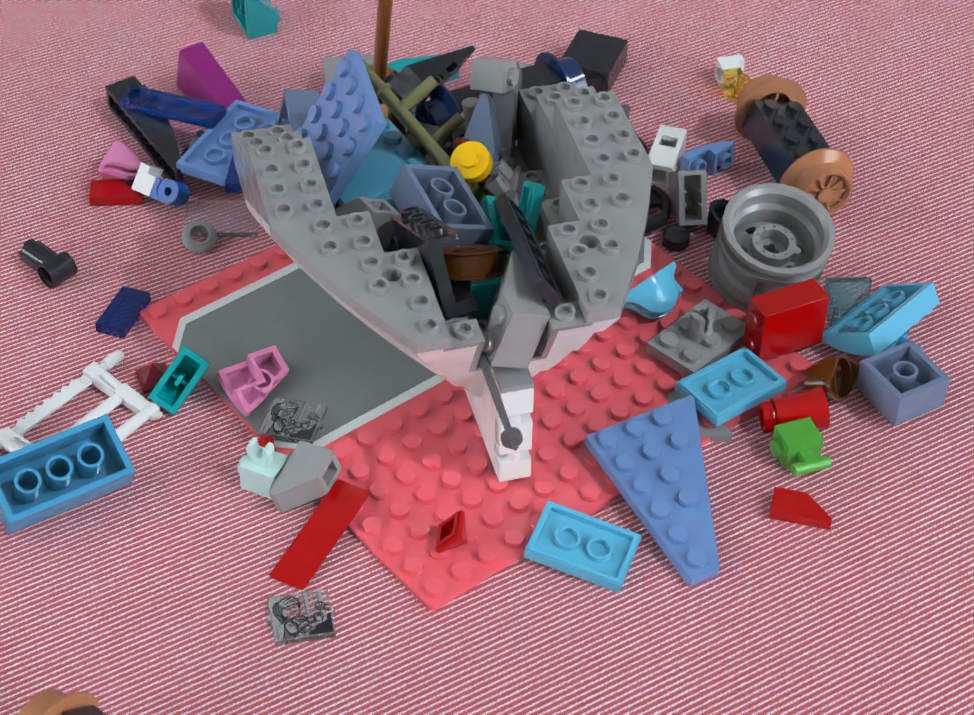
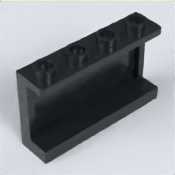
M418 206L404 208L400 210V215L391 217L399 249L418 248L444 319L448 320L478 310L475 297L456 282L450 280L445 263L442 245L460 239L458 232L424 209H419Z

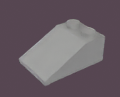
M516 251L511 252L491 301L484 332L482 333L485 339L482 351L485 352L490 366L528 368L551 316L542 297L531 288Z

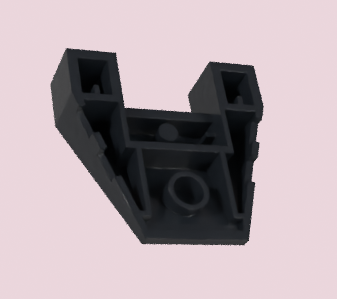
M471 45L405 66L399 73L395 69L383 82L391 85V91L400 101L430 75L437 81L438 85L443 86L461 68L476 48ZM432 91L409 110L411 114L415 112L418 104L425 102L430 97ZM382 99L378 100L379 104H384Z

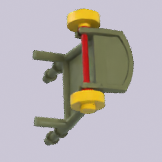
M363 59L377 98L382 99V102L388 108V113L391 116H395L405 127L404 131L408 135L407 138L426 160L434 166L457 167L479 204H481L486 195L492 196L485 188L482 191L477 185L480 181L485 185V182L489 179L487 176L493 166L492 156L483 144L476 141L464 142L454 150L451 158L439 146L446 137L465 122L464 118L457 112L430 135L409 111L438 85L437 81L430 75L400 101L391 91V85L384 83L374 72V66L367 64Z

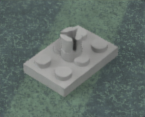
M704 299L647 342L646 352L687 377L727 356L743 343L742 336L745 332L746 323Z

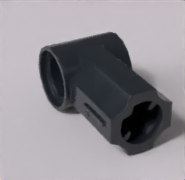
M32 238L24 243L22 250L19 252L20 260L37 271L42 282L49 288H54L77 274L76 263L67 252L62 251L57 254L40 241H35Z

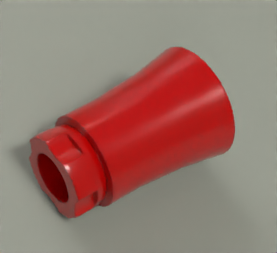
M822 386L787 396L771 398L770 401L759 402L758 417L764 433L774 431L775 425L807 417L811 418L817 429H828L830 425L828 401Z

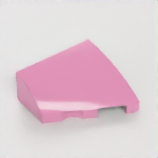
M276 345L247 354L246 361L218 370L216 378L231 402L246 417L251 415L288 374L289 368Z

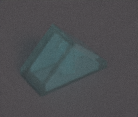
M826 278L824 291L830 296L826 315L829 327L869 297L872 284L871 278Z

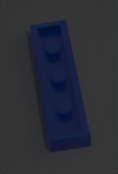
M132 85L118 100L120 108L209 129H214L227 114L225 105Z

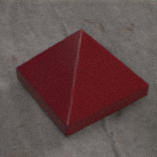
M152 363L135 370L143 394L153 391L168 369L166 363Z

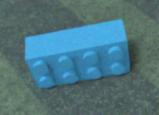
M108 414L0 457V520L7 535H11L132 483L136 471Z

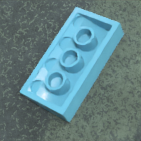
M934 282L884 284L825 330L822 342L840 351L855 355L874 356L881 353L940 304Z

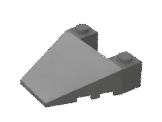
M483 55L471 61L470 89L493 92L492 100L496 108L502 160L513 169V156L518 130V93L522 87V70L516 59Z

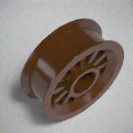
M486 244L442 246L450 280H482L503 275V272L498 270V252L502 251L501 246Z

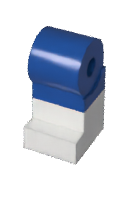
M141 162L131 189L162 203L175 206H183L187 203L190 197V190L185 183L164 179L161 177L163 169Z

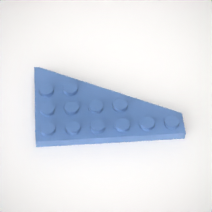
M692 395L586 435L584 445L690 588L717 576L720 565L696 406Z

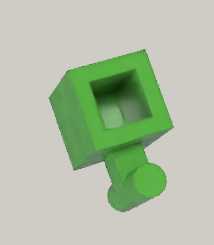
M810 417L775 425L773 438L770 440V451L775 459L778 458L784 470L791 468L793 476H799L832 467L830 456H821L824 438Z

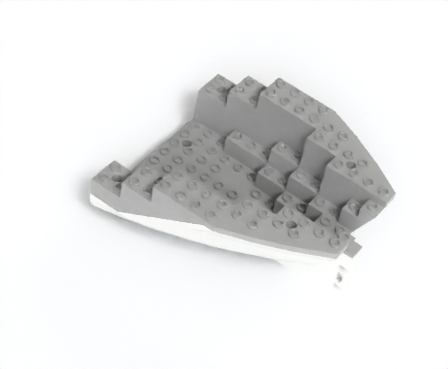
M573 81L546 86H533L520 89L518 93L517 145L515 146L513 156V169L520 166L521 174L519 179L523 183L525 180L546 186L534 236L563 301L553 309L543 299L551 316L528 368L490 366L511 427L518 428L523 436V441L517 450L508 449L502 445L500 436L504 431V427L479 364V358L485 344L482 333L484 332L487 318L469 320L467 316L461 317L460 315L448 320L444 319L418 248L401 249L392 252L383 251L369 211L336 216L335 209L339 207L337 203L333 207L310 137L302 138L300 131L292 132L290 124L231 133L234 163L247 208L264 230L312 280L370 329L456 387L461 386L464 388L499 482L530 477L531 456L528 450L532 449L533 421L530 412H533L534 405L533 377L540 371L549 370L571 351L579 350L595 332L604 331L621 317L639 262L648 220L653 164L614 91L597 93L593 86L577 88Z

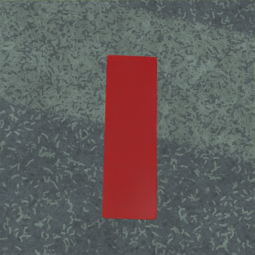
M340 479L336 480L269 576L304 590L371 492Z

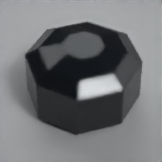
M670 225L663 229L662 245L669 251L681 252L689 247L690 231L685 227Z

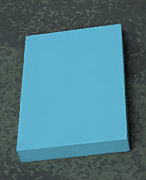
M744 346L679 380L675 384V391L682 397L692 395L695 400L696 410L718 427L758 405L759 402H764L786 390L788 381Z
M547 500L526 546L523 557L620 593L642 535Z

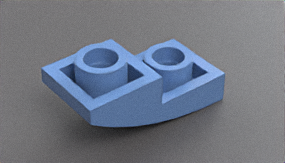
M721 141L692 149L681 155L679 171L706 169L709 174L714 176L732 165L735 143L732 141Z

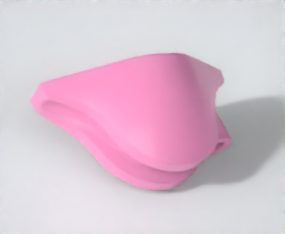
M115 139L99 165L98 174L99 177L109 180H133L142 161L131 148L122 141Z

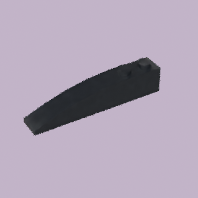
M135 76L106 85L108 108L157 167L163 169L162 173L167 179L183 182L181 169L176 167V162L180 159V151L175 133L161 108L159 100L153 98L147 86L141 84Z

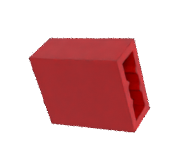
M812 278L749 298L748 311L745 316V332L742 336L743 346H746L764 361L820 343L822 341L830 296Z

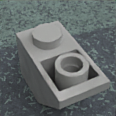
M357 197L335 209L336 216L369 211L382 248L389 247L395 231L391 217L400 214L385 199Z
M299 441L294 451L289 453L286 465L279 477L272 482L269 495L277 511L284 513L326 496L342 469L335 452L305 441Z

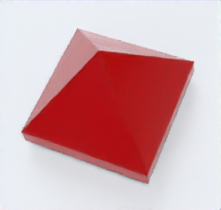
M457 511L439 524L435 547L436 552L441 553L467 543L464 511Z

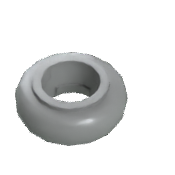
M194 220L183 228L181 234L182 243L186 249L193 253H206L216 245L217 233L214 227L207 221ZM195 232H202L208 238L203 242H198L192 239L191 235Z

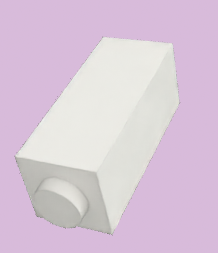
M660 125L648 155L653 164L652 185L669 190V172H676L679 169L681 155L685 153L687 129Z

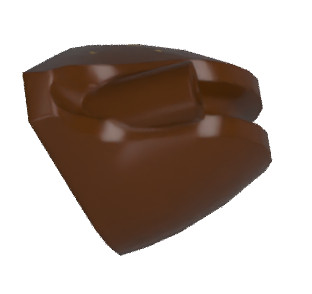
M843 354L820 360L805 369V388L809 390L822 386L827 399L843 401L857 381L860 364Z

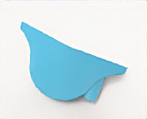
M672 262L629 290L624 308L634 310L648 319H660L666 316L675 306L678 296L684 291L674 279L676 263Z

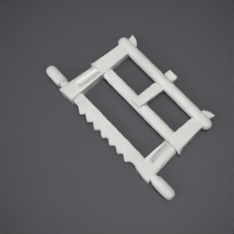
M115 350L100 361V364L96 361L89 364L82 371L83 375L79 379H71L69 386H62L61 392H54L52 399H45L43 405H36L34 412H27L25 419L18 418L16 426L13 428L7 426L0 431V450L4 449L11 453L32 444L22 436L90 385L108 395L109 398L68 429L108 414L118 405L122 404L136 413L116 429L119 439L122 441L148 420H156L162 417L163 412L160 411V405L155 402L150 403L131 388L128 383L122 384L108 372L124 359V353L121 350Z

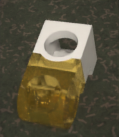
M742 55L717 57L714 76L725 98L734 103H737V98L742 88L750 82L748 75L743 73L745 60Z

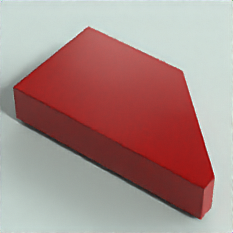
M91 180L90 206L143 204L142 193L131 189V186L121 180Z
M774 487L769 518L830 530L832 518L808 493Z

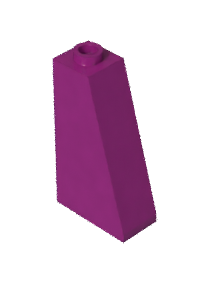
M203 42L179 50L177 86L209 119L215 122L235 100L247 103Z

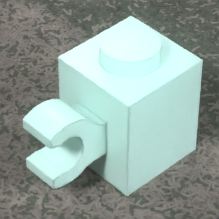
M253 437L246 446L247 455L241 457L237 467V472L240 474L241 488L271 499L269 495L271 484L279 477L286 465L288 456L274 451V445L271 442H268L265 448L259 446L258 439Z

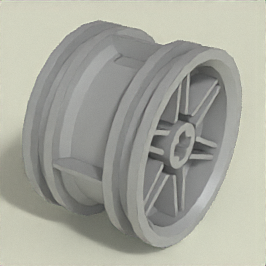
M762 183L742 189L726 205L709 257L708 270L714 288L730 305L746 313L748 311L749 298L812 278L819 284L836 239L835 226L830 214L813 196L789 185Z

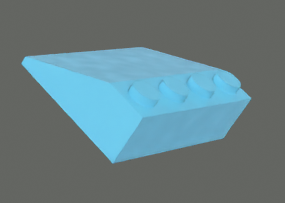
M385 119L387 126L338 199V203L342 206L357 197L391 199L392 197L389 192L403 164H431L390 120Z

